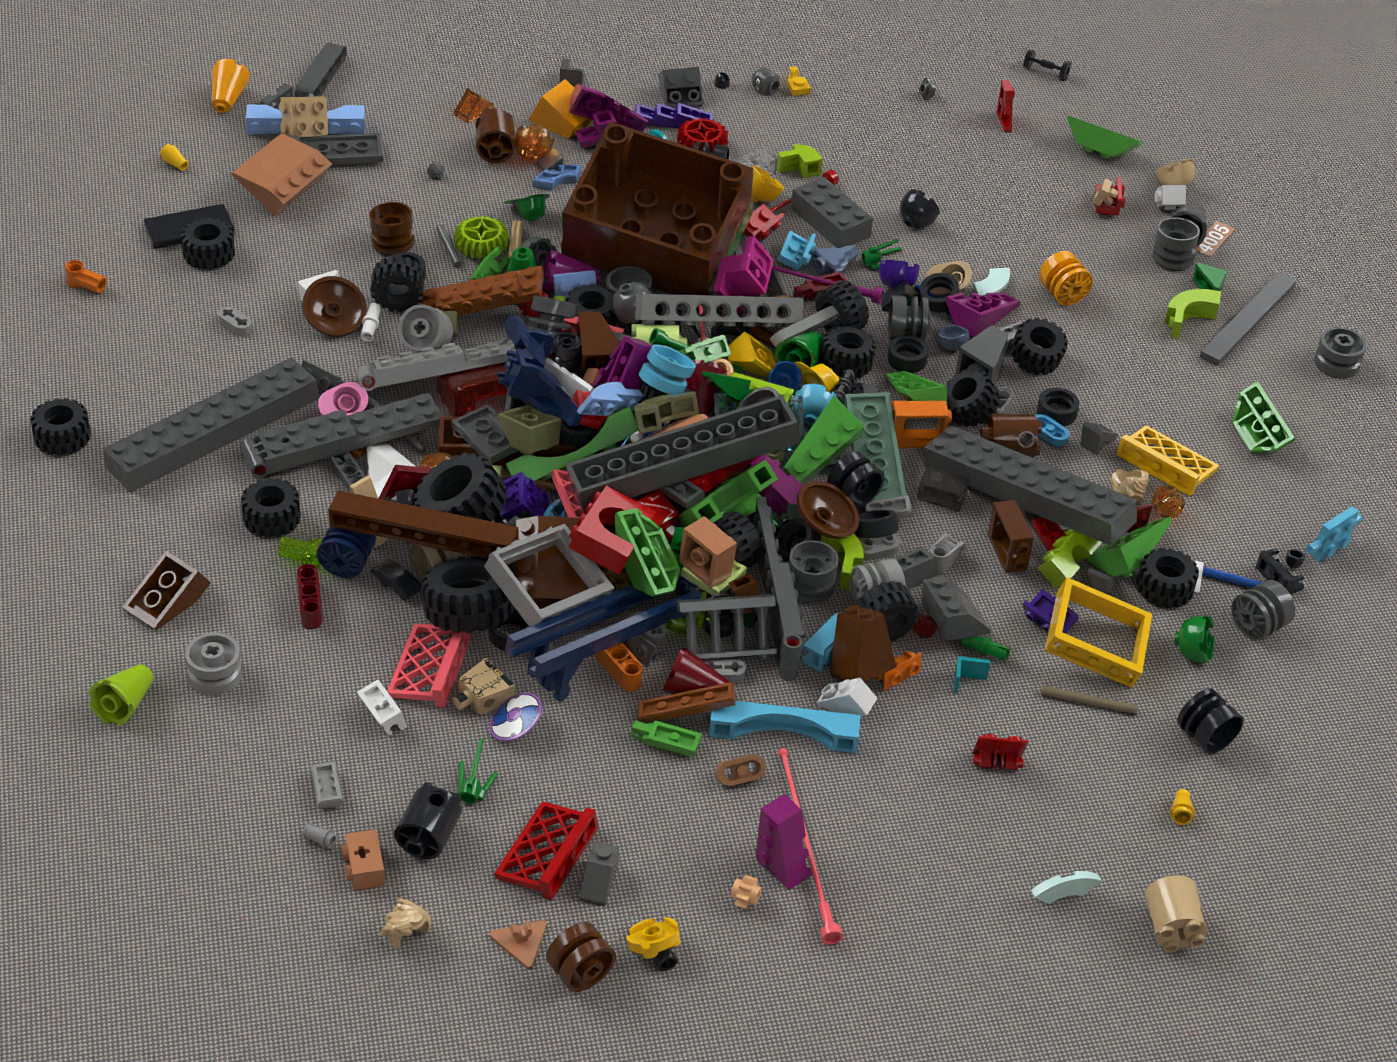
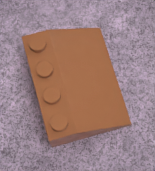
M281 133L233 171L231 175L276 217L323 178L332 163L318 150Z

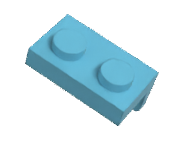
M790 231L786 236L777 260L796 271L802 265L806 266L811 258L809 254L812 253L816 246V243H814L816 235L812 233L810 238L806 240Z

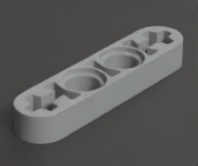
M831 305L778 331L770 340L775 348H777L782 341L815 331L838 319L840 314L836 307Z

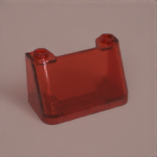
M506 362L440 375L437 379V392L451 416L461 417L469 409L472 411L476 410V401L507 394V387L498 383L501 377L496 376L498 371L507 372V369L504 367Z

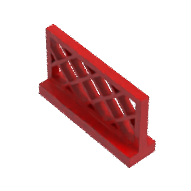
M542 801L495 871V879L540 891L544 899L552 901L598 829L596 811L586 807L583 812ZM545 811L556 815L546 820L541 818ZM571 818L577 820L575 824L566 827L563 821ZM557 823L560 824V829L547 832L546 827ZM539 829L543 830V835L530 838L531 832ZM565 835L566 839L564 842L553 845L551 839ZM548 841L549 847L536 851L534 845ZM527 847L531 848V853L518 856L519 850ZM553 853L554 857L552 860L541 863L540 857ZM536 859L538 865L526 869L523 868L522 863ZM516 865L520 868V871L512 874L506 872L508 868ZM541 871L542 876L539 881L528 879L527 876Z

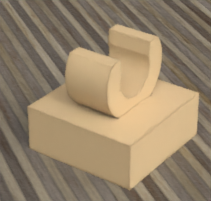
M1104 179L1096 191L1093 200L1094 204L1100 206L1103 201L1107 205L1112 204L1113 199L1109 196L1116 198L1118 194L1116 189L1110 188L1112 181Z

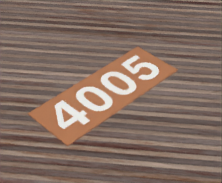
M1215 221L1207 230L1204 241L1196 247V251L1211 256L1235 228Z

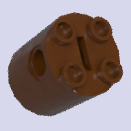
M485 108L476 120V150L483 160L491 163H500L509 159L514 153L515 127L513 116L502 109Z
M990 414L987 427H981L980 437L1034 458L1035 456H1040L1041 445L1037 442L1038 434L1042 432V422L1038 421L1035 415ZM1026 433L1025 437L1020 440L1021 435Z

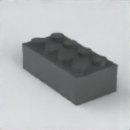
M825 177L793 189L791 209L836 248L853 245L871 237L873 217Z

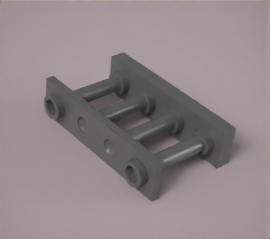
M766 594L676 600L677 611L683 612V616H686L687 649L698 658L709 659L757 655V659L771 658V654H778L777 648L774 646L768 647L767 610H769V606H775V596ZM754 607V611H757L759 647L745 648L743 612H745V608ZM721 609H731V613H733L735 649L721 650L719 621ZM698 611H707V614H710L711 651L697 652L695 615H698Z

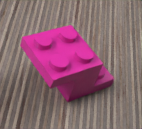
M755 236L747 237L743 254L721 257L716 281L713 286V292L716 296L748 297L766 294L774 260ZM741 306L737 308V314L741 313Z

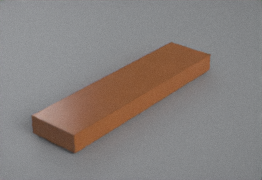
M733 682L638 701V720L647 724L655 720L662 721L735 706V686Z

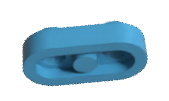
M1035 415L1038 421L1042 422V432L1038 434L1039 437L1055 447L1064 446L1068 443L1069 431L1046 415Z

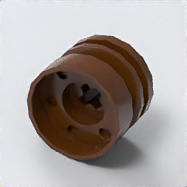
M385 202L371 209L369 221L372 230V246L376 251L387 255H395L406 252L413 247L415 237L412 227V210L409 206L400 202Z

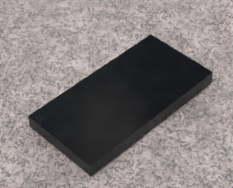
M224 204L144 219V225L154 249L181 244V234L185 226L191 224L192 221H198L203 218L220 219L221 222H227L232 227L234 233V226Z

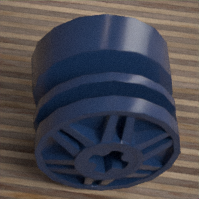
M329 526L325 537L317 549L316 556L318 562L326 571L341 578L356 577L362 572L377 538L375 535Z

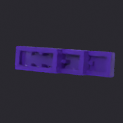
M637 103L634 112L648 120V124L669 128H680L681 124H685L687 120L691 121L692 118L697 120L700 117L701 119L713 120V113L681 103H677L676 108L657 103L655 109Z

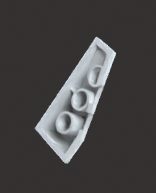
M376 443L366 446L367 464L369 466L368 476L371 477L379 498L395 465H415L388 443Z

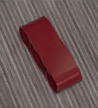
M303 564L297 569L301 624L304 628L316 629L323 622L319 572L315 565Z

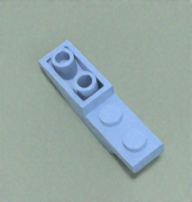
M621 382L605 383L596 387L580 405L577 412L581 415L608 416L615 410L621 411L627 407H630L632 411L644 396L640 390L625 389Z

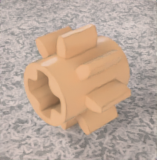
M746 875L743 877V880L738 878L735 880L730 896L736 899V906L747 909L750 904L757 905L762 892V887L756 885L757 878Z

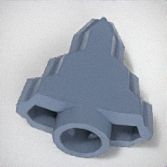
M854 245L842 248H818L811 253L814 260V268L819 274H831L839 271L843 273L844 269L848 267V263L855 260L859 255V250Z

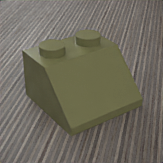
M529 404L498 413L497 418L511 447L520 450L522 454L531 455L536 451L547 450L549 447L559 444L562 419L544 414Z

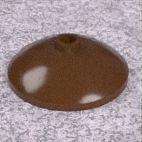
M326 276L317 279L307 288L303 296L302 309L306 320L315 330L324 335L339 337L354 332L361 325L366 314V302L360 289L351 281L342 277ZM328 310H334L335 314H330Z
M822 481L808 482L799 490L797 494V507L802 519L812 530L832 539L848 538L857 530L859 525L858 511L852 500L842 490Z

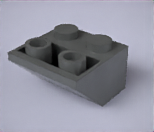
M699 67L662 70L658 74L660 93L666 106L676 108L677 103L687 106L704 105Z

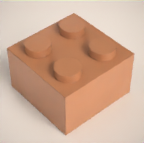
M704 516L684 528L678 562L709 588H713L731 577L737 543Z

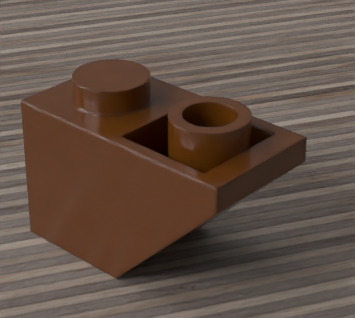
M750 573L728 583L732 597L761 595L757 583ZM754 607L745 608L743 615L747 613L752 614L757 611H754Z

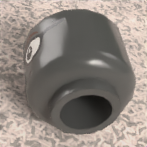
M760 68L752 76L754 89L764 95L773 94L780 87L778 74L768 68Z

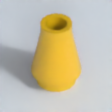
M167 144L161 149L160 157L162 161L181 171L188 167L189 162L175 145Z
M1180 789L1175 793V799L1170 809V817L1178 825H1187L1195 817L1190 792L1185 789Z

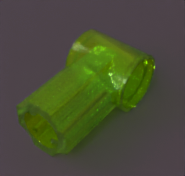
M282 537L278 555L299 560L303 564H313L319 568L321 564L318 562L316 554L322 540L314 538L310 542Z

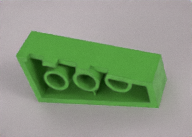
M833 396L784 466L783 472L787 476L791 474L804 486L860 438L865 426Z

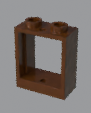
M1015 499L994 502L988 537L1004 571L1009 573L1027 570L1034 536Z

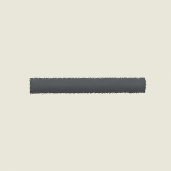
M437 226L436 230L454 267H460L462 262L444 226Z

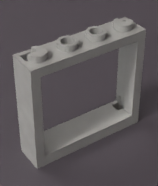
M566 524L555 528L551 526L542 533H533L527 539L522 541L516 540L507 547H498L489 554V559L484 566L529 627L611 594L614 586L594 561L568 548L572 539L569 538L571 531ZM556 545L589 589L539 609L508 568L507 564Z

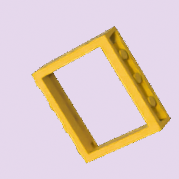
M1067 577L1057 591L1045 651L1132 688L1143 671L1152 613ZM1069 600L1137 629L1132 662L1062 633Z

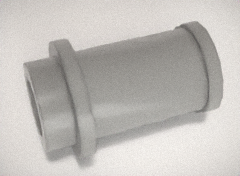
M311 822L307 823L303 829V838L320 844L323 849H331L337 842V835L332 829L325 830Z

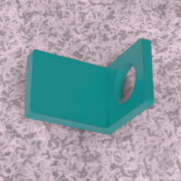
M958 656L955 669L954 693L958 692L960 676L987 680L990 660Z

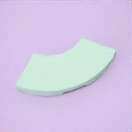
M989 269L986 279L974 282V292L982 296H986V293H1000L1008 286L1010 269Z
M1074 871V875L1061 878L1058 875L1040 883L1031 891L1035 898L1051 904L1057 899L1066 896L1078 895L1083 897L1100 884L1102 880L1098 874L1093 872Z

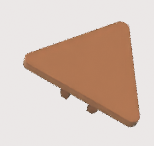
M541 920L531 923L525 921V924L517 926L511 924L510 927L490 931V938L525 968L531 969L547 922Z

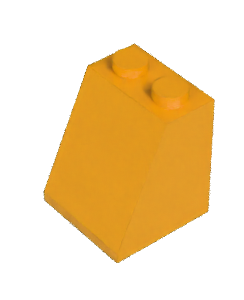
M566 79L540 98L529 118L531 122L567 139L576 135V130L584 129L585 126L590 127L593 124L591 119L569 113L570 99L574 87Z

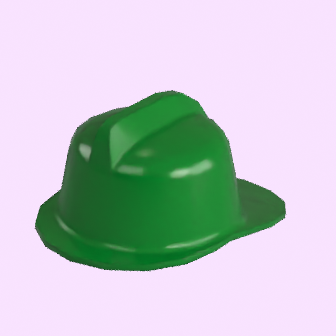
M546 193L535 194L521 199L504 201V204L516 205L523 219L535 220L545 215L546 199L550 195Z

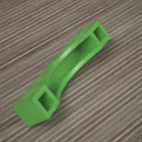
M627 407L608 416L597 435L587 445L573 453L551 458L526 454L505 465L511 477L522 471L533 481L541 477L545 481L552 478V469L558 470L563 468L564 471H567L566 464L596 455L595 452L601 449L605 452L617 448V442L623 439L625 441L629 435L631 436L638 431L637 423L630 407Z

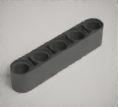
M327 42L296 86L295 97L303 92L312 93L316 97L321 96L344 63L347 47Z

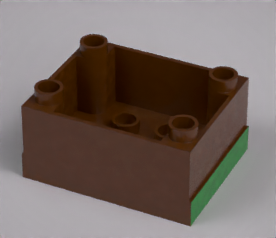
M609 122L562 212L563 239L561 241V254L608 273L622 266L642 268L651 275L653 288L674 295L714 296L713 286L716 281L721 257L733 255L752 215L753 199H751L754 168Z

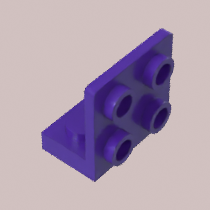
M521 471L504 480L506 499L500 511L503 519L507 518L509 520L515 514L519 515L524 511L530 517L544 515L548 508L549 497L545 491H541L535 485L531 478H528Z

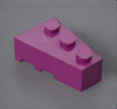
M624 336L610 355L611 360L608 365L600 369L598 372L600 376L594 384L590 383L589 385L595 389L605 383L621 382L625 389L640 390L643 380L639 377V372L643 363L649 362L647 354L652 345L643 340Z
M783 794L761 808L755 857L761 866L766 867L790 890L811 877L812 871L809 867H806L805 858L809 856L808 849L803 848L802 839L806 837L802 810L786 794Z

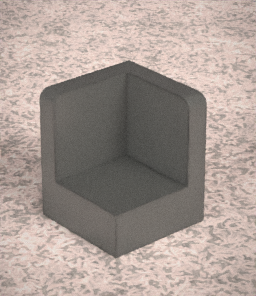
M563 58L560 68V82L566 79L572 86H576L577 83L583 85V69L570 68V59Z

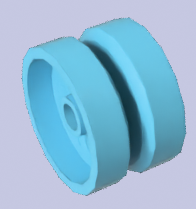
M652 345L647 354L649 362L643 363L639 377L648 385L667 394L676 395L684 393L687 387L685 378L692 376L696 368L695 363L674 349L662 345Z

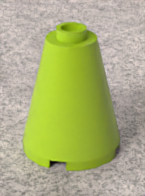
M137 664L94 683L88 691V696L91 694L92 701L89 704L95 715L107 724L110 722L117 723L116 726H121L129 721L154 681L152 671L145 665Z

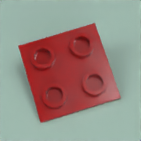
M994 734L978 736L972 753H975L973 755V764H977L978 767L990 768L991 755H993L992 768H996L998 755L1000 756V769H1003L1004 756L1005 769L1018 770V768H1023L1024 759L1019 757H1022L1029 740H1022L1019 736L997 738V735Z

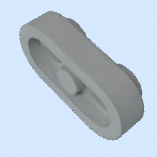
M895 534L880 538L859 539L863 548L864 560L893 555L899 551L900 539Z

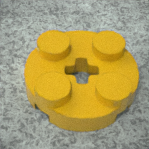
M663 917L664 922H655V918L638 922L629 929L630 935H626L629 949L632 952L642 954L643 958L649 959L657 956L660 951L678 946L681 943L678 923L668 917Z

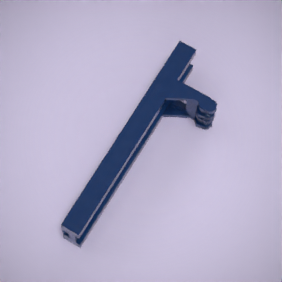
M679 576L675 590L682 596L547 652L549 643L659 597H652L634 588L632 584L508 635L505 652L514 658L532 650L527 673L532 678H539V684L544 686L548 692L555 689V698L558 701H563L570 694L571 687L568 686L569 681L583 659L682 617L683 612L677 611L676 600L701 599L702 594L692 586L686 588V581H681L680 584L681 577Z

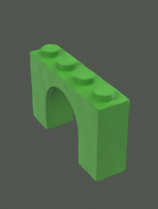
M764 460L748 468L690 509L679 514L678 518L684 528L704 516L714 523L723 517L722 514L751 495L760 492L778 480L768 462Z

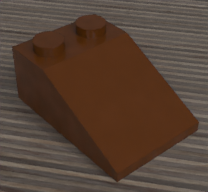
M165 550L122 608L153 629L158 630L197 602L211 582L198 570Z

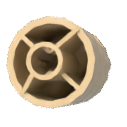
M1174 875L1163 877L1150 884L1145 891V898L1150 919L1154 926L1156 942L1167 953L1176 952L1179 948L1202 946L1205 943L1204 937L1207 935V925L1203 919V908L1194 880L1186 876Z

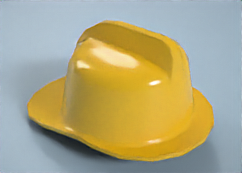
M802 362L794 363L801 370V382L803 384L822 385L826 387L825 391L830 392L839 382V377L824 364L808 367Z

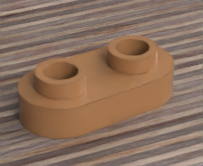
M750 754L722 761L716 767L715 775L721 784L733 786L761 778L765 773L766 766L760 756ZM752 762L754 769L749 771L747 766ZM727 768L731 771L729 777L724 775V771Z

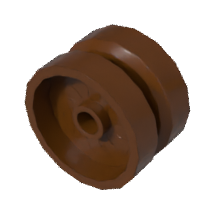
M582 922L567 928L555 938L546 953V961L570 991L580 992L593 987L605 978L616 961V953L606 940L602 939L601 934L592 923Z

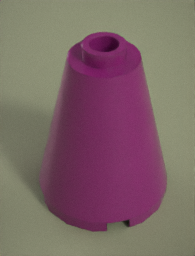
M550 250V254H547L543 270L546 283L543 282V291L553 292V275L594 270L596 285H599L601 274L598 273L597 268L553 250Z

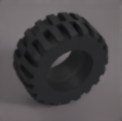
M462 453L461 456L454 455L449 460H443L440 462V465L434 466L430 473L422 478V483L418 484L416 489L414 506L492 522L495 519V515L500 513L502 504L505 503L506 486L486 457L475 453Z
M471 556V558L458 557L456 560H446L445 563L435 565L434 569L431 568L425 574L422 580L424 613L426 618L435 627H440L445 631L452 630L455 633H460V631L473 633V631L477 630L480 632L485 631L489 627H497L499 623H504L511 616L515 607L484 567L488 560L487 558Z

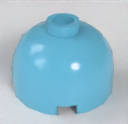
M805 384L802 386V389L796 391L794 397L795 414L802 422L814 425L832 397L835 396L837 398L836 394L833 391L831 394L825 391L826 387L822 385Z

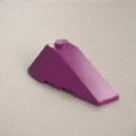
M577 83L571 94L569 113L593 120L592 114L611 109L616 119V124L641 132L644 131L648 124L646 118L594 88Z
M957 293L948 296L945 300L954 325L968 329L969 337L971 338L989 326L995 325L1018 307L1021 302L1006 293H986V296L971 293L970 297H964L963 293Z

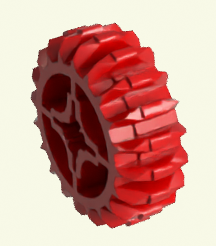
M699 117V119L695 120L692 118L691 121H685V124H681L680 128H678L677 143L694 148L695 142L699 141L701 142V151H703L704 144L709 143L710 152H713L716 144L728 145V131L725 126L721 125V122H715L714 119L708 120L707 118L701 119Z

